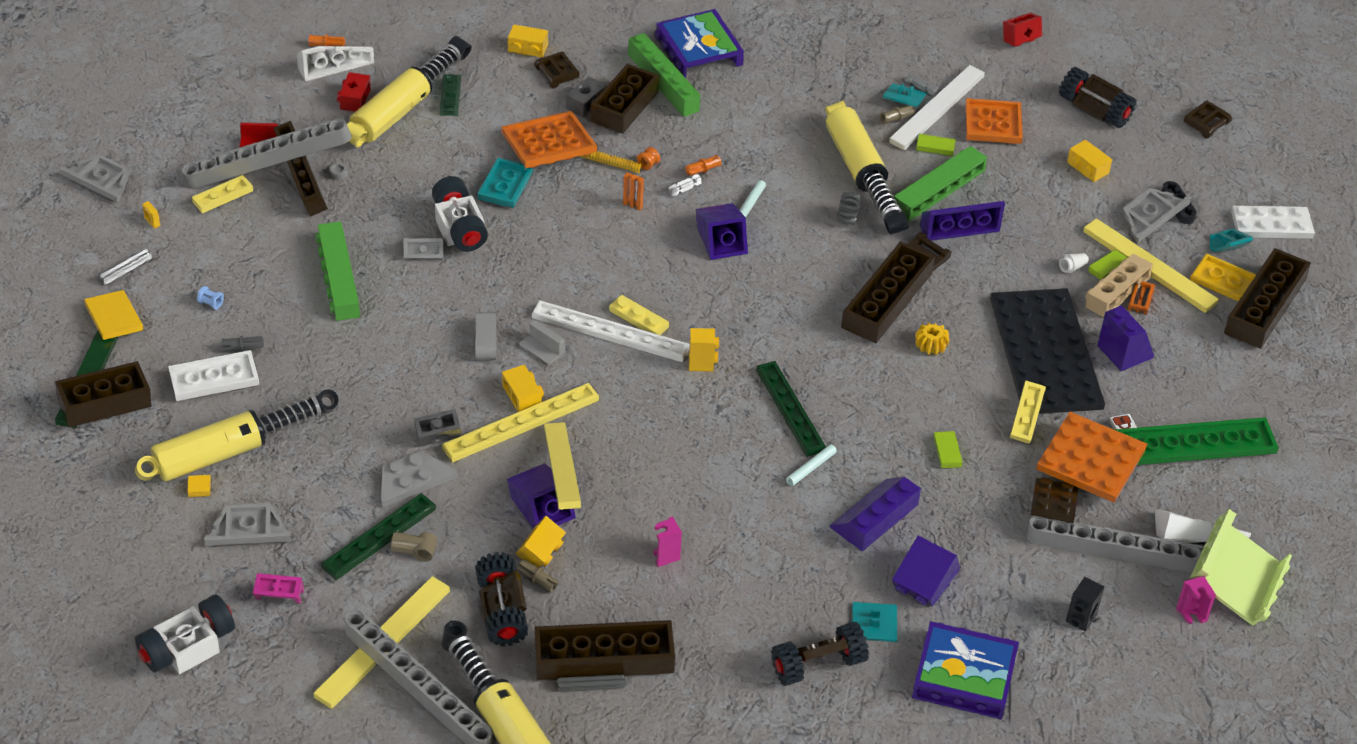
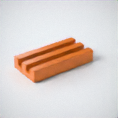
M626 172L623 182V205L630 204L631 208L637 206V210H641L643 207L644 178ZM636 181H638V182H637V201L635 200Z
M1142 281L1140 284L1143 287L1138 304H1134L1139 284L1135 283L1128 310L1135 309L1137 313L1143 311V314L1147 315L1155 284ZM1146 288H1150L1146 304L1142 306Z

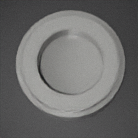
M344 163L332 164L329 167L330 178L333 180L345 179L348 176V167Z

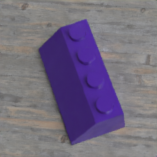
M999 201L924 211L921 215L920 227L926 238L931 241L1000 232L1005 202Z
M906 477L885 479L830 524V528L863 552L918 506L921 488Z

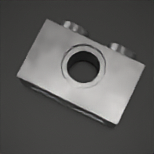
M589 76L566 94V109L584 118L591 112V104L606 88V85Z
M456 409L414 418L420 447L461 436Z

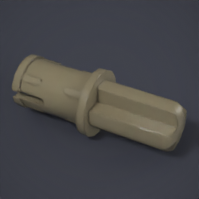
M910 105L901 108L895 107L893 110L880 113V120L884 124L892 121L899 122L902 118L912 116L915 110Z
M526 560L520 561L517 566V570L530 578L533 584H539L550 593L554 592L553 587L556 589L559 581L545 573L543 568H537Z

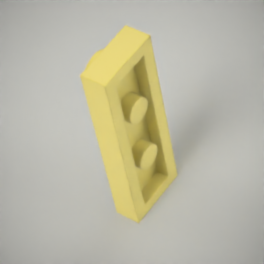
M241 175L193 196L192 202L201 213H205L253 192V185L244 175Z
M621 295L609 305L610 312L641 330L661 335L669 328V321L624 295Z
M1025 381L1009 438L1030 444L1045 392V386Z

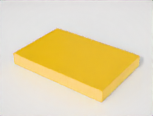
M1206 253L1192 273L1190 280L1239 301L1256 274Z
M124 290L84 299L85 306L103 340L143 330V324Z

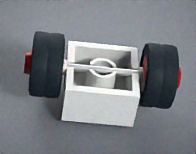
M448 176L440 179L432 188V197L435 201L436 223L447 246L455 245L459 250L465 252L480 248L486 242L488 232L473 196H469L465 183L459 177Z
M214 594L202 600L198 604L199 612L193 606L165 622L138 634L135 637V642L142 662L154 673L172 664L176 671L181 674L220 653L218 638L232 632L235 629V623L229 606L219 595Z

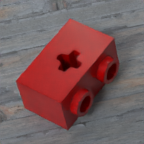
M1030 12L1003 21V41L1011 44V46H1021L1022 43L1033 42L1035 39L1042 37V16Z
M348 72L346 79L342 81L341 91L337 93V102L340 104V110L356 112L366 103L371 91L370 75Z

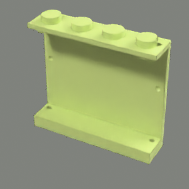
M1229 509L1217 518L1190 576V580L1205 576L1216 594L1215 598L1254 626L1269 617L1271 613L1269 609L1277 599V590L1284 583L1282 578L1290 568L1289 562L1292 555L1288 554L1278 561L1231 526L1236 513Z

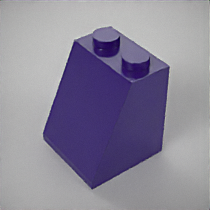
M733 203L696 209L697 229L710 260L748 254L746 217Z
M1122 305L1105 312L1097 346L1120 371L1154 358L1146 331Z
M545 463L507 479L512 500L533 529L545 516L558 526L576 518L574 509L560 510L558 508L552 469Z
M918 535L892 579L895 590L906 596L909 594L915 597L914 600L921 605L926 606L928 604L933 607L960 570L957 555Z

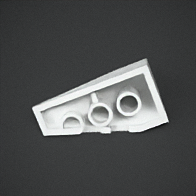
M317 46L302 50L297 54L298 70L305 81L374 63L372 47Z
M1159 509L1155 510L1157 537L1184 543L1207 542L1214 524L1207 521L1192 519ZM1237 529L1246 537H1250L1251 533Z

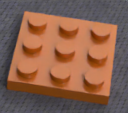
M966 98V140L1022 144L1021 102Z

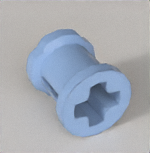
M207 286L201 287L197 294L198 303L211 305L215 310L221 307L224 300L222 292L216 293L209 290Z

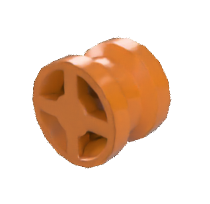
M648 147L644 152L637 155V162L642 164L641 168L644 170H650L653 165L658 164L661 160L658 151L653 147Z

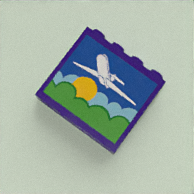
M716 9L656 23V30L654 32L656 41H659L663 52L667 53L669 61L674 64L685 78L687 68L717 60L731 58L736 67L743 65L744 50Z
M930 621L912 698L1002 720L1019 642Z

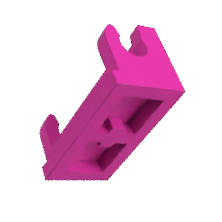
M673 516L655 525V530L665 528V532L657 535L658 548L653 553L657 555L656 564L658 567L680 560L682 531Z
M257 573L253 590L255 599L261 600V596L295 599V603H301L300 595L304 593L302 577Z
M1205 576L1184 581L1176 610L1181 612L1189 624L1193 622L1190 614L1196 615L1201 623L1208 620L1216 594Z

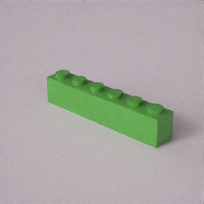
M642 33L630 37L628 41L629 57L639 68L659 75V90L679 113L686 117L699 112V92L648 36Z
M969 146L965 150H961L953 158H949L944 164L934 168L927 175H923L918 181L910 184L903 191L896 193L894 199L897 201L901 211L904 212L907 221L910 222L922 212L983 173L986 168L987 156Z
M342 222L318 224L319 233H315L316 244L321 245L318 246L319 258H323V260H320L322 272L326 271L323 274L324 283L329 285V287H326L327 298L332 299V301H329L330 313L335 314L336 321L360 318L359 301Z

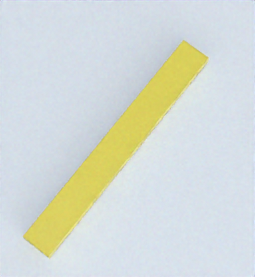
M1097 218L1084 227V233L1111 251L1116 249L1127 258L1135 254L1152 263L1151 277L1204 313H1207L1218 304V298Z
M586 383L443 443L442 450L453 463L599 401V395L589 383Z
M565 422L544 424L558 508L560 510L581 508V499Z
M432 576L380 628L395 642L399 643L450 592V587ZM359 648L314 692V698L333 709L377 663Z

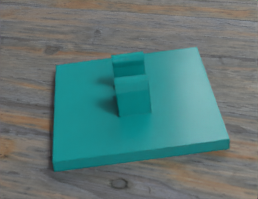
M892 83L883 95L885 99L918 107L926 97L927 92L913 89V86L910 88L905 87L904 83L902 85Z
M865 602L852 603V622H857L861 626V629L864 631L863 635L866 636L868 641L897 642V605Z

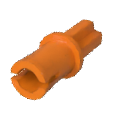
M325 34V36L309 35L308 42H310L309 46H345L344 37L328 36V34Z
M718 155L706 159L701 158L698 162L685 167L686 174L692 176L700 172L706 173L709 169L721 166V159Z

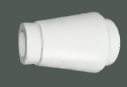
M1085 253L1065 254L1059 260V266L1063 272L1072 273L1087 264L1089 259Z

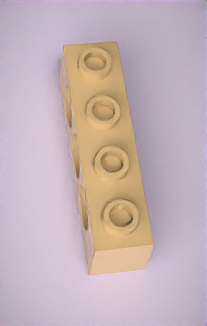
M1135 254L1124 259L1116 269L1111 270L1108 276L1102 278L1094 288L1088 290L1086 294V308L1104 317L1106 311L1118 307L1132 295L1135 283L1139 284V289L1142 281L1147 282L1150 279L1153 264Z

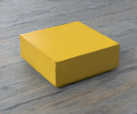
M149 201L142 203L144 218L154 229L159 227L158 211Z
M210 475L188 476V497L210 496Z

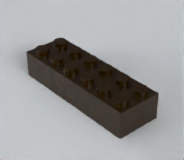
M900 241L843 310L841 328L876 344L931 276L935 256Z
M1274 248L1229 314L1224 334L1261 349L1306 281L1311 262Z
M672 621L535 626L537 680L623 674L624 676L674 673L675 649Z

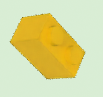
M513 24L508 36V52L543 58L548 46V30Z
M1084 140L1070 148L1067 163L1095 182L1110 173L1112 159L1090 142Z
M690 328L689 371H714V363H718V351H715V349H719V337H715V328Z
M525 364L502 372V387L518 412L542 402V397L544 396L543 389L540 385L536 384L532 371H528Z
M545 516L536 524L515 554L537 568L541 565L545 567L553 558L550 555L553 550L556 552L564 543L561 539L566 532Z

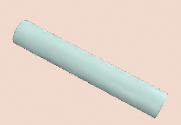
M762 180L756 183L740 208V212L745 217L766 187V183Z
M830 444L786 478L788 485L794 486L837 452L836 448Z

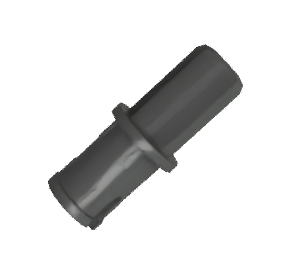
M240 336V338L222 339L221 341L223 352L241 350L243 352L246 349H258L264 346L262 336Z

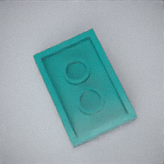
M497 158L477 194L478 200L514 208L533 174V168H525L522 163Z

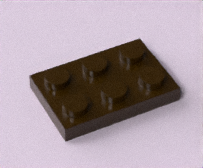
M1036 478L1030 515L1074 523L1078 487L1067 482H1055L1049 478Z

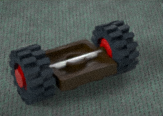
M1076 66L1072 67L1067 72V75L1064 76L1065 79L1061 81L1062 85L1059 87V95L1071 101L1074 107L1102 122L1106 119L1107 122L1122 128L1123 125H1126V121L1130 120V116L1132 117V112L1135 111V106L1137 105L1135 98L1093 73L1090 76L1089 73Z
M494 552V555L491 556V553H489L487 558L481 557V561L478 560L476 562L477 565H475L477 582L482 588L479 590L484 623L488 639L491 643L494 642V645L500 643L501 646H505L508 643V646H512V642L518 644L520 643L519 639L524 640L525 636L528 635V625L525 613L523 612L527 610L521 576L516 571L515 561L511 558V555L508 554L506 556V553L503 552L499 555L498 552Z
M857 622L838 626L835 631L837 636L817 642L818 647L814 643L796 649V645L792 641L773 646L771 659L774 662L773 667H775L778 680L784 686L803 681L804 670L802 668L804 666L801 662L837 651L842 655L843 661L848 666L867 661L869 659V650L867 649L869 646L866 643L867 639L863 635L864 631L861 629V626Z

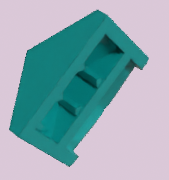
M1234 228L1210 234V250L1212 252H1224L1242 248L1253 241V236Z

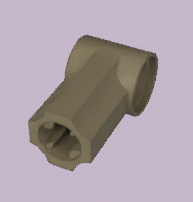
M396 532L392 537L391 551L412 554L419 561L428 562L432 560L438 539L429 532H423L419 536Z

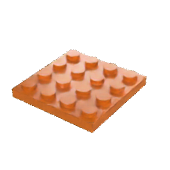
M572 111L501 126L503 136L525 168H535L538 165L552 164L555 161L569 160L573 157L586 156L597 152L596 143Z
M1069 412L1038 461L1036 470L1115 503L1144 454L1147 443Z

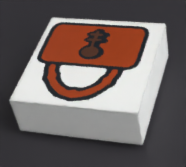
M1130 414L1110 417L1109 422L1113 429L1137 428Z

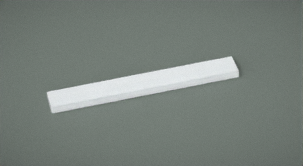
M969 65L890 137L889 143L905 151L918 139L919 134H923L982 80L985 72Z
M540 300L532 312V319L679 362L684 361L689 351L688 343Z

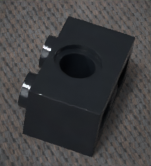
M1084 576L1072 594L1066 622L1086 631L1098 613L1105 586Z

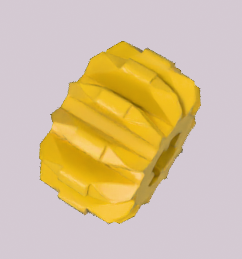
M928 322L926 325H921L915 334L916 347L920 348L921 352L926 351L928 355L934 353L937 356L939 352L944 353V350L949 345L948 330L944 329V325L938 326L937 323L930 324Z

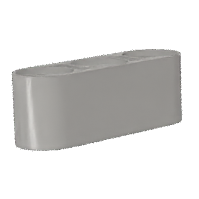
M476 312V360H496V312Z

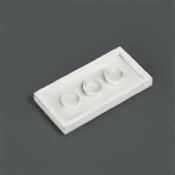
M1232 206L1231 213L1235 229L1253 236V238H1314L1315 232L1308 207Z
M251 350L168 366L176 401L259 385V378Z

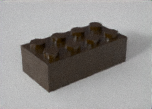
M627 63L591 104V122L623 134L658 94L659 75Z
M138 361L55 381L57 400L68 428L152 407L150 387Z

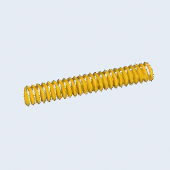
M599 151L588 156H580L639 174L642 165L641 163H636V161L633 162V160L630 162V159H622L619 156L616 158V156L608 155V153L605 155V152Z

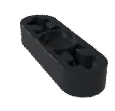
M1167 181L1163 184L1161 192L1173 193V197L1180 199L1187 197L1176 182ZM1190 202L1188 206L1175 216L1183 224H1192L1195 221L1197 212Z

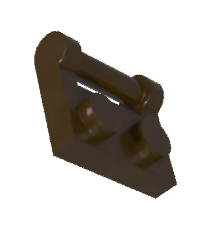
M563 51L537 59L534 62V67L541 71L548 80V85L553 89L557 88L561 83L579 78V71ZM550 65L557 75L553 76L546 66Z
M1206 100L1185 115L1183 122L1200 131L1202 136L1208 139L1217 129L1229 124L1232 121V116ZM1214 118H1219V120H1217L1211 126L1206 125Z
M919 232L908 243V245L935 256L933 271L945 263L952 254V251L949 249H944L926 238V235L922 232ZM921 244L925 245L926 247L937 253L939 256H936L935 254L931 253L930 251L922 247Z

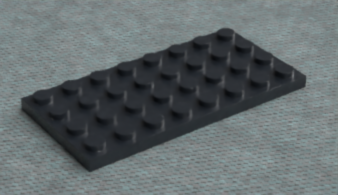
M1068 288L991 293V305L1019 401L1024 383L1029 381L1046 387L1039 414L1104 410L1105 402Z

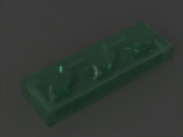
M443 74L440 116H458L462 75Z

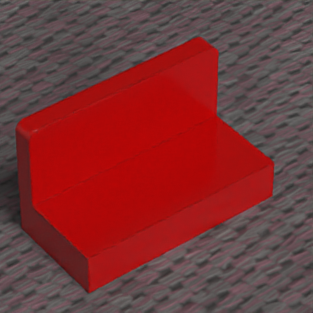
M240 123L241 139L239 148L277 137L274 128L278 124Z

